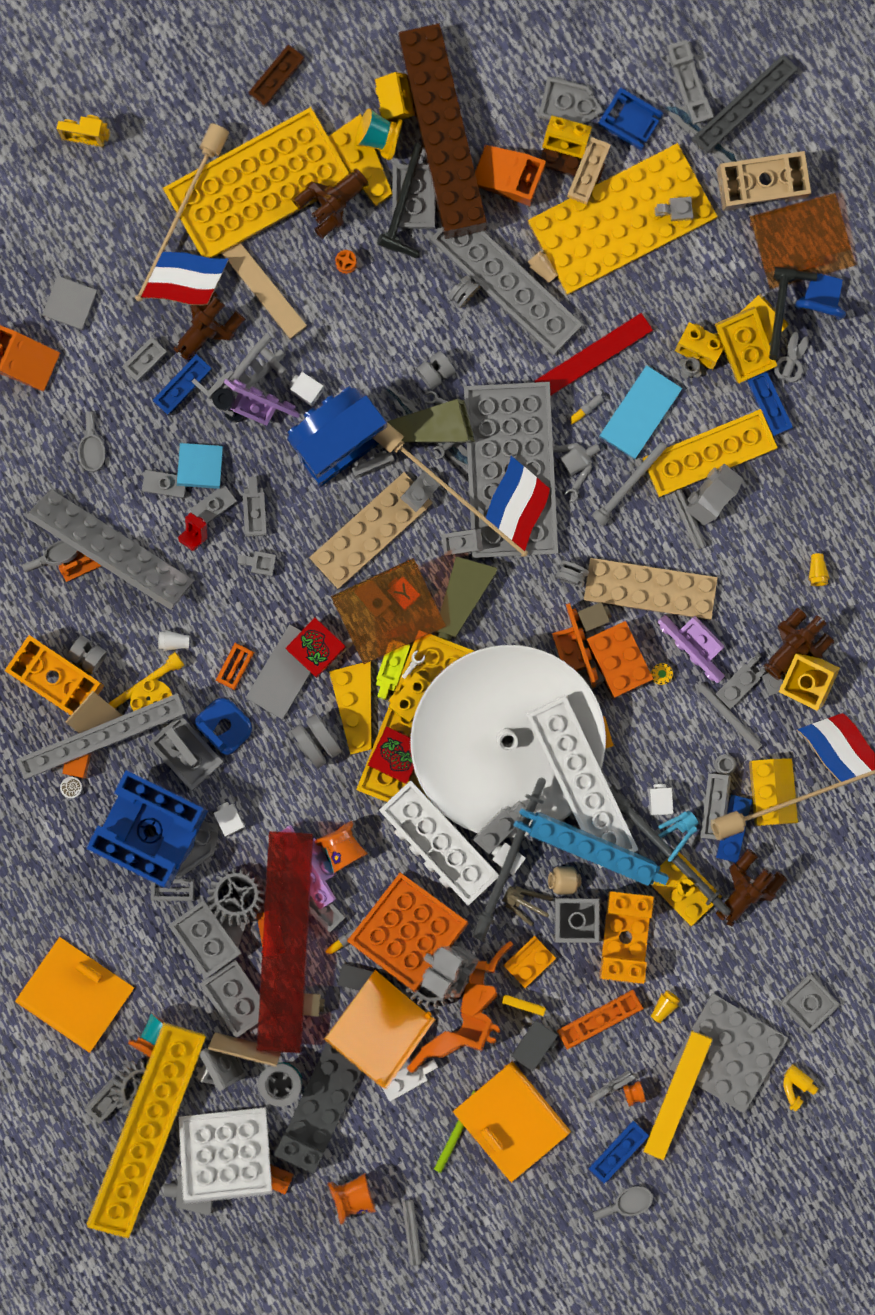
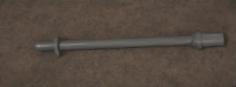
M541 777L537 780L532 795H525L526 798L530 799L526 810L534 813L537 803H544L543 800L539 799L546 784L544 778ZM524 816L521 820V822L529 825L531 821L530 818H526ZM518 828L485 911L478 914L477 918L479 920L472 934L473 938L484 942L490 925L495 921L493 919L494 909L526 831Z
M611 786L610 790L620 812L625 813L669 858L673 850L631 808V801L628 798L625 799L614 786ZM676 855L672 862L708 898L706 905L708 906L713 903L722 914L729 915L731 912L730 908L718 897L721 891L719 890L714 893Z

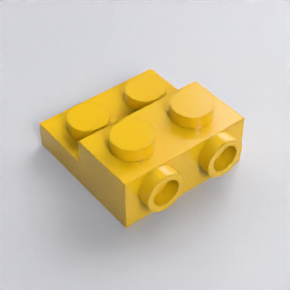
M94 115L81 116L79 124L70 119H65L64 122L58 121L57 131L61 139L104 147V142H108L110 136V129H107V123H103L102 120H99L98 116Z

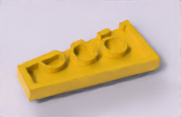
M359 114L328 137L350 173H353V170L357 168L365 176L368 186L362 189L376 207L391 197L392 191L375 149L355 146L357 131L362 119L361 114Z
M371 661L329 671L350 755L372 750Z

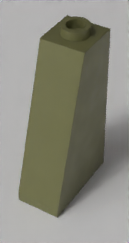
M460 399L387 421L404 436L402 439L404 443L475 442L465 401Z
M456 556L435 633L439 634L438 637L449 641L451 637H457L497 573L496 567Z

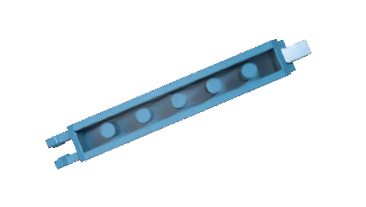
M522 808L519 813L526 818L532 819L531 825L529 826L521 821H515L514 823L515 827L528 832L531 837L647 886L649 884L653 885L654 881L666 885L669 879L667 874L659 871L661 867L655 861L536 811L535 814Z

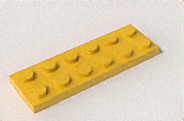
M760 409L667 447L647 472L658 498L706 479L713 468L718 469L723 464L733 468L776 450L777 445Z

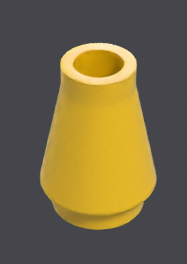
M812 554L808 580L811 581L812 586L827 585L830 577L825 564L824 554Z
M666 990L664 994L661 993L650 1017L661 1024L667 1016L679 1007L680 999Z

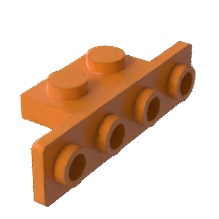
M570 603L566 604V610L572 627L552 633L559 658L576 672L586 669L591 687L594 688L596 687L595 680H599L595 667L591 668L589 661L592 660L589 647L584 648L582 642L586 638L583 629H578L576 621H579L576 608L572 609Z

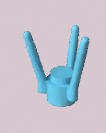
M684 811L679 816L659 825V829L674 824L658 834L660 838H663L677 828L682 833L688 832L668 858L669 862L674 859L689 838L698 831L695 827L699 824L698 820L690 811Z

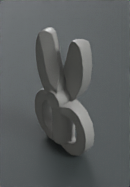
M798 332L792 334L788 343V357H781L776 362L777 366L774 367V373L778 379H785L787 382L793 383L800 378L803 368L798 359L801 358L808 347L809 338L807 336L802 339L797 347ZM782 362H786L783 373L780 374L779 367ZM794 365H796L798 372L794 377H790Z
M626 1071L604 1084V1087L592 1093L587 1099L589 1102H596L607 1094L615 1092L636 1077L634 1074L631 1075L630 1071Z

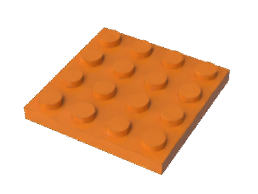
M400 872L347 942L416 993L424 980L423 975L429 967H433L424 961V956L427 953L434 956L437 949L441 948V946H449L451 948L469 923Z

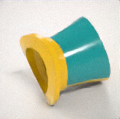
M368 108L359 124L355 146L378 149L383 158L391 160L395 153L403 120L399 119L397 122L388 121L371 108Z

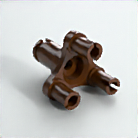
M355 168L353 173L346 175L333 187L313 181L309 182L301 193L292 198V201L300 210L312 199H317L322 206L313 212L312 216L313 218L316 217L315 220L320 224L314 228V231L321 239H324L335 228H340L344 224L343 212L347 207L346 203L360 193L363 187H367L368 181Z
M215 291L208 305H190L193 318L191 321L192 326L178 341V345L173 347L187 361L191 360V356L198 352L208 338L231 341L235 336L234 332L246 320L240 313L235 311L224 325L216 322L214 318L225 307V304L216 298L218 294Z
M796 608L786 621L783 620L778 625L783 645L768 660L769 662L763 665L764 669L773 678L780 680L781 675H785L796 653L823 658V653L834 643V640L824 633L813 645L814 637L827 625L822 620L816 626L821 617L816 615L805 628L796 630L798 625L807 618L801 609Z
M749 848L746 849L737 862H733L729 867L735 890L724 903L730 908V914L726 917L720 910L716 912V915L722 921L726 918V924L731 927L752 903L756 904L758 901L767 900L772 902L776 897V892L788 880L779 871H776L773 875L771 872L768 873V870L765 868L755 880L747 875V869L758 858Z

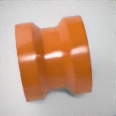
M342 250L337 254L335 262L339 272L343 274L352 273L357 266L355 254L350 250Z
M640 1081L635 1082L632 1086H623L629 1107L633 1106L636 1102H646Z

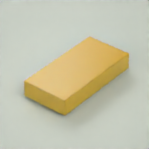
M506 994L502 999L504 1004L544 1016L546 1010L543 1006Z

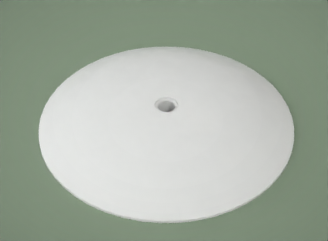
M499 645L479 649L459 658L446 667L432 681L423 694L416 709L411 729V756L414 770L421 787L433 805L451 821L463 828L478 833L502 808L507 806L512 808L518 801L527 807L530 799L526 798L525 795H532L537 780L542 777L546 780V784L539 799L543 800L544 803H537L534 813L536 814V811L560 821L572 814L573 812L526 713L566 695L601 769L606 747L605 724L598 701L585 680L571 666L556 656L536 648L520 645ZM504 736H512L513 741L510 744H503L502 739ZM516 827L507 837H515L518 828Z

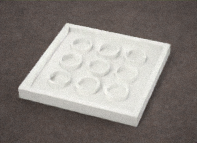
M266 1107L179 1117L184 1203L272 1194Z

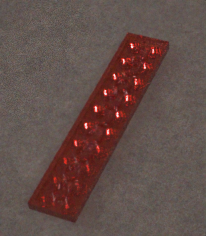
M269 831L257 1051L301 1053L313 852L312 833Z

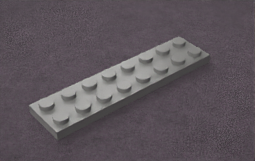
M441 227L430 238V241L466 275L470 276L488 296L552 356L583 326L574 315L484 231L445 239L443 228Z
M52 489L28 513L27 518L170 610L173 609L194 582L193 579Z

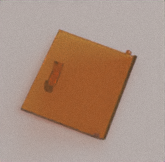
M835 193L749 216L750 226L753 228L770 289L779 287L780 283L774 278L775 267L797 269L796 271L816 272L824 275L856 266ZM795 279V281L791 283L799 282L802 280Z
M414 558L331 596L333 604L337 608L363 664L446 626Z

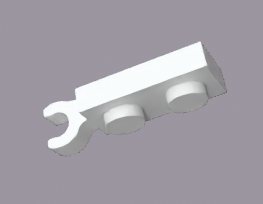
M433 1059L420 1066L414 1073H410L407 1067L400 1070L387 1089L382 1088L389 1102L428 1081L425 1074L438 1068L435 1060Z

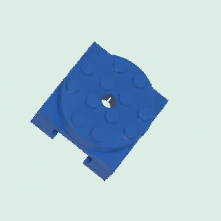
M351 386L345 388L336 397L328 396L322 401L323 405L317 410L315 408L309 410L304 415L306 419L288 431L287 441L296 451L300 462L319 487L326 484L376 447L379 443L373 437L387 428V422L366 395L362 397L356 388H351Z
M125 770L114 792L118 797L103 827L97 826L86 849L164 888L170 889L182 863L192 851L195 837L208 810ZM150 826H155L158 835L148 837L147 829Z

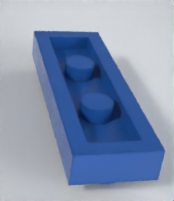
M196 354L152 401L169 416L196 388L191 381L195 378L201 383L212 371V368Z
M767 371L746 380L759 409L762 410L772 436L775 437L792 429L791 421Z
M730 795L727 814L737 811L744 817L749 816L752 799ZM744 826L743 832L724 838V841L720 840L716 858L731 862L738 861L746 826Z
M632 1120L588 1169L605 1184L649 1135Z

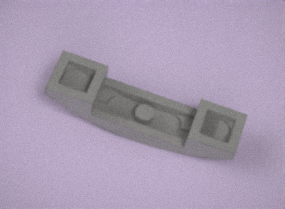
M684 40L668 45L667 51L673 73L692 124L713 119L708 99L705 98L693 63L694 58L688 41Z

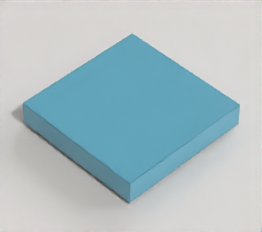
M180 443L177 486L220 489L223 446Z

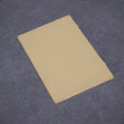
M216 1032L208 1047L210 1050L272 1066H277L282 1049Z

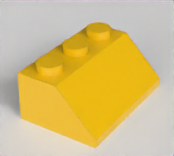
M792 758L754 760L749 762L753 813L796 798ZM794 803L754 818L755 826L798 823L797 806Z

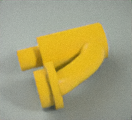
M794 1064L785 1072L783 1085L790 1103L789 1109H793L796 1112L803 1101L799 1095L795 1097L792 1085H796L803 1092L809 1091L812 1095L819 1088L812 1084L813 1079Z

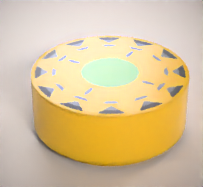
M659 663L653 667L651 675L656 684L665 685L671 681L673 671L669 665Z

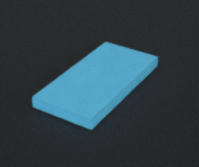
M646 365L599 437L635 460L682 388Z

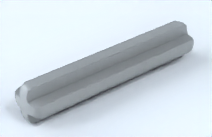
M682 489L674 491L672 498L695 550H700L706 546V543L695 518L685 511L688 502Z
M405 1200L402 1202L409 1260L411 1266L420 1265L422 1260L413 1200Z

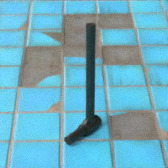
M415 143L389 230L386 233L380 234L377 240V245L394 252H401L413 258L418 257L419 250L401 244L396 233L423 149V145Z
M775 267L774 278L780 283L769 353L771 360L778 358L788 283L795 281V279L817 282L818 273Z

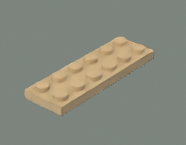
M405 472L309 557L338 590L433 504L428 498L421 508L415 512L400 498L414 483Z
M590 558L584 601L602 602V604L687 617L696 616L706 620L712 619L718 577Z

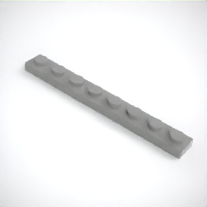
M177 693L16 760L23 778L26 780L186 714V711Z

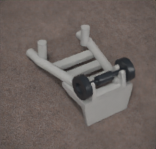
M268 333L255 344L234 372L228 371L209 390L204 388L195 378L191 381L213 402L216 408L224 412L226 418L231 422H240L245 416L230 409L234 405L239 392L232 390L223 383L225 379L232 382L235 379L240 380L246 384V388L250 389L272 369L281 376H284L287 372V369L279 363L286 354L281 349L273 354L265 347L273 339ZM259 353L268 360L263 366L255 359ZM249 366L256 372L250 378L245 373Z

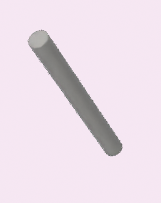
M704 683L697 688L756 751L762 746L759 740Z

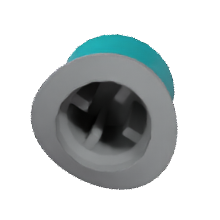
M278 1062L277 1066L271 1065L261 1073L258 1080V1089L263 1099L269 1104L278 1107L292 1104L298 1098L302 1087L300 1072L296 1067L286 1062Z

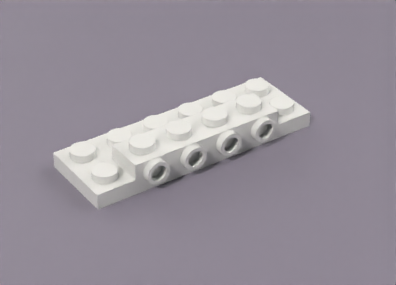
M411 780L379 809L396 828L394 833L402 841L406 839L411 844L409 849L417 857L421 855L426 860L424 865L432 873L436 871L441 876L438 880L446 888L451 887L467 905L474 901L498 878L499 874Z

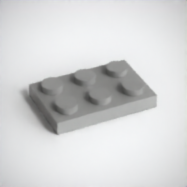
M393 164L392 218L409 164ZM417 165L398 229H435V194L428 165Z
M183 716L175 718L148 743L191 791L224 763ZM170 727L174 728L199 761L194 767H191L189 764L185 766L178 757L181 754L176 747L172 749L166 742L165 738L168 736L165 731Z
M205 900L168 925L205 979L242 954L218 918L214 917L213 911L209 909Z
M236 959L200 983V986L235 1038L272 1014Z

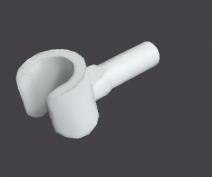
M418 651L413 653L411 657L412 662L402 675L404 679L417 665L419 666L423 663L425 655L422 660L417 661L414 656H416Z

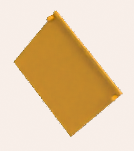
M59 937L23 988L15 1003L91 1053L134 990V987Z
M375 970L324 1040L380 1087L387 1089L436 1019L431 1017L432 1014L430 1012L422 1010Z
M513 1061L505 1065L500 1072L452 1111L511 1183L571 1132Z

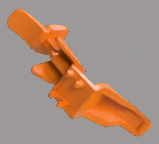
M511 941L506 943L495 954L489 964L486 961H478L473 973L469 975V983L464 988L460 1010L463 1018L462 1027L456 1032L445 1031L422 1047L419 1054L407 1067L410 1073L416 1072L427 1058H443L462 1047H469L482 1052L485 1042L496 1043L495 1038H491L489 1034L491 1031L500 1033V1029L482 1012L497 998V992L494 986L484 985L485 972L495 974L500 959L514 946Z

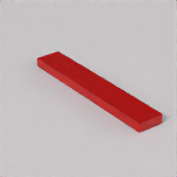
M640 313L542 375L534 383L550 382L551 397L653 332V329L643 314Z

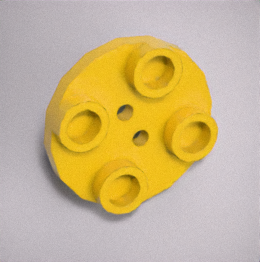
M147 679L134 688L130 706L135 711L153 704L155 701L170 697L173 694L165 683Z

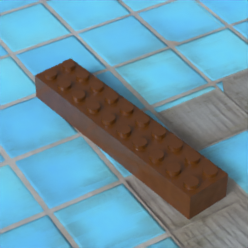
M440 23L398 32L399 44L444 237L449 239L487 230V222Z

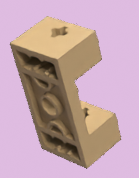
M805 151L722 163L716 169L723 211L742 209L747 204L785 199V202L806 199L811 194ZM768 174L771 178L770 184L763 185L759 180L760 175Z

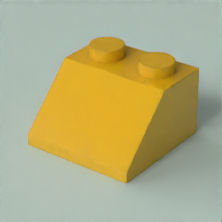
M796 653L779 692L818 711L823 707L840 668L821 658Z

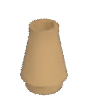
M539 251L528 261L531 265L530 268L548 283L558 275L546 253L543 254Z

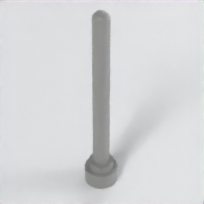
M660 442L604 508L594 511L591 516L603 527L608 523L611 511L666 449V444Z

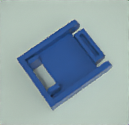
M620 87L598 125L642 150L644 145L638 140L644 143L648 141L659 123V120L654 118L653 115L662 118L663 112ZM617 101L624 104V107L615 120L609 114Z

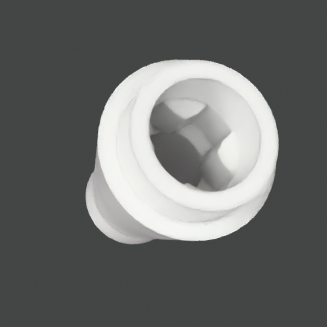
M168 630L159 632L158 649L168 651L189 648V635H182Z

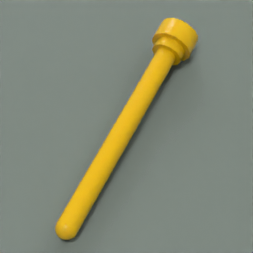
M176 652L168 656L169 659L166 660L163 666L108 704L116 709L131 698L134 688L139 683L147 679L157 680L170 670L181 669L185 666Z

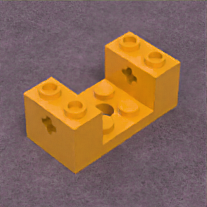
M28 635L4 670L69 715L74 713L92 691L99 695L105 686L30 635ZM51 671H56L59 674V679L55 683H49L47 680V675Z
M608 892L600 979L645 984L647 966L645 957L649 919L652 918L654 896ZM623 931H628L632 935L631 941L627 944H623L619 939L620 933Z

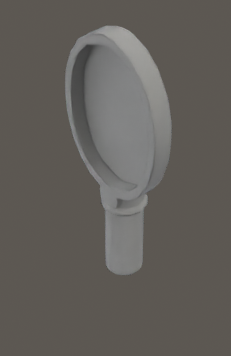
M85 412L86 436L79 443L78 459L86 471L95 472L104 464L105 447L101 439L95 435L94 412Z
M60 540L50 545L45 550L43 556L22 564L24 572L41 566L43 567L46 564L50 566L66 564L73 560L79 554V551Z
M630 1187L618 1195L615 1204L592 1212L596 1221L606 1216L614 1215L617 1212L624 1216L639 1215L651 1206L653 1201L652 1194L645 1187Z

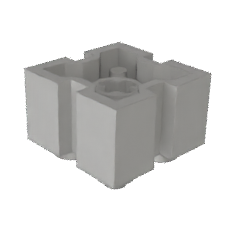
M441 946V948L437 949L434 956L430 953L424 956V961L433 967H429L423 975L424 980L421 985L442 999L449 998L450 996L452 998L460 997L467 984L466 980L473 973L479 958L460 946H451V948L449 946Z

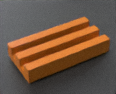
M234 643L215 681L235 690L254 652ZM236 650H241L226 680H223L222 677ZM244 653H247L248 655L233 684L229 683Z

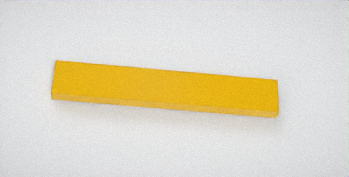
M693 1030L691 1031L644 1147V1153L664 1160L712 1038Z

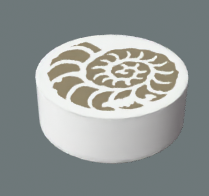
M67 777L61 782L60 790L65 797L73 799L82 793L83 786L79 779Z

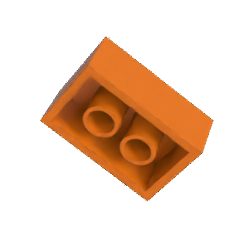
M626 621L586 639L585 642L605 679V684L612 699L653 680Z

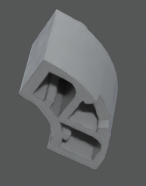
M723 464L718 469L713 468L707 475V480L698 491H694L689 496V504L685 511L705 526L716 519L731 498L737 495L743 478L726 464Z

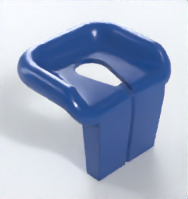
M818 273L817 282L810 281L805 297L799 298L795 302L794 307L798 310L806 308L836 316L837 320H842L845 318L846 312L838 304L843 279Z
M218 698L212 701L195 719V726L225 755L234 753L250 737L252 732V724L249 718L231 700L226 698ZM228 719L231 722L230 729L217 736L213 731L219 721Z

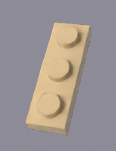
M593 137L590 138L568 192V198L587 205L611 144Z

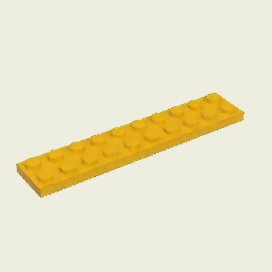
M163 1022L86 1225L88 1228L129 1239L206 1036L204 1034Z

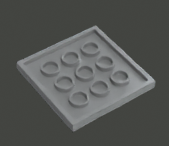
M712 993L669 1069L675 1072L692 1030L712 1038L695 1084L742 1113H745L788 1038Z

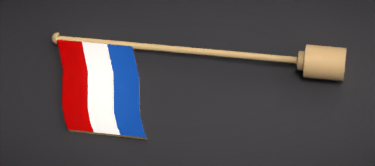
M210 124L199 146L202 149V154L205 156L138 296L135 295V299L139 302L143 298L166 299L188 305H208L229 261V258L214 259L182 252H164L208 158L219 156L229 136V132L219 125Z
M388 422L387 428L373 437L375 441L390 453L393 450L396 453L399 450L402 451L522 554L521 557L528 555V551L525 549L531 531L546 505L550 488L513 456L510 455L506 473L493 494L486 517H484L402 447L404 445L402 441L404 436Z
M843 713L797 729L796 731L810 743L823 765L839 783L746 817L734 811L712 819L711 828L714 836L718 840H722L744 831V826H746V821L875 774V752L870 748L856 725Z

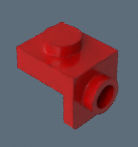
M190 512L185 517L186 530L178 536V541L191 551H195L208 539L207 524L203 518L197 517Z

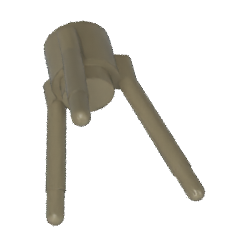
M510 886L502 900L507 903L505 907L511 909L528 925L533 926V922L515 906L519 907L522 904L544 917H549L548 913L523 900L524 895L522 894L552 901V897L525 890L519 886H516V888Z

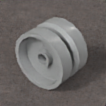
M313 714L306 719V723L312 731L310 734L302 725H298L290 731L298 741L297 745L306 758L310 759L314 766L319 769L326 764V758L321 753V750L325 749L331 758H335L342 751L318 716Z

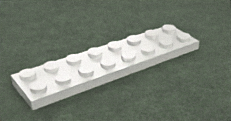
M566 695L526 713L580 829L630 851H637V845Z

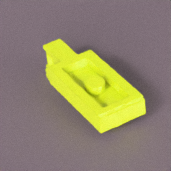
M393 639L389 640L376 678V685L380 686L378 698L386 700L389 690L395 691L411 645Z

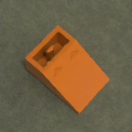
M485 145L475 171L478 187L530 206L544 172L546 161L526 153Z
M0 325V374L44 392L60 352Z

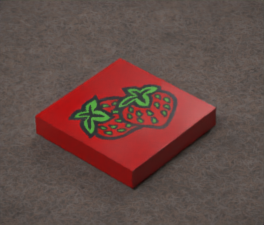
M314 618L285 649L311 674L318 678L343 652L346 646L322 623Z
M386 726L368 766L407 784L414 770L411 756V738Z

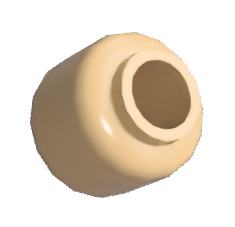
M557 866L552 872H549L548 886L557 895H572L581 886V875L572 866Z

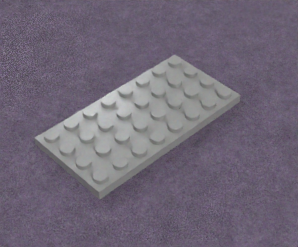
M550 382L464 386V401L475 442L467 443L470 505L486 517L492 496L506 473L510 455L513 456L550 488L546 505L531 531L525 550L528 551V555L558 554ZM470 510L471 530L481 529L483 551L472 552V558L522 555Z

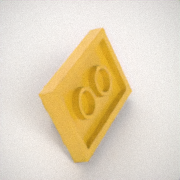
M751 307L715 324L737 383H741L777 366L776 361L769 358L770 345L755 307Z
M679 852L677 855L695 872V874L714 893L717 892V890ZM667 858L660 865L661 868L659 870L669 877L666 885L654 881L651 886L692 927L714 904L711 903L707 906L706 901L708 898Z

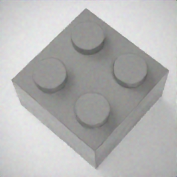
M554 899V942L599 943V899Z

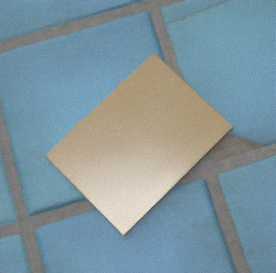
M92 691L67 719L66 723L74 731L82 733L123 715Z

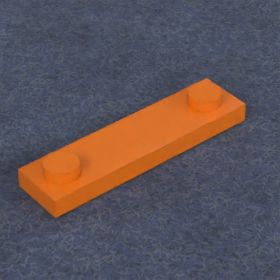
M632 989L556 1031L568 1050L644 1008Z

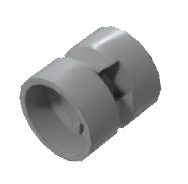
M440 350L430 357L429 363L425 361L416 368L421 379L432 391L442 384V379L447 380L456 373L450 361Z
M81 635L71 647L67 659L77 665L81 663L82 668L93 675L104 661L107 651L98 645L92 646V641Z

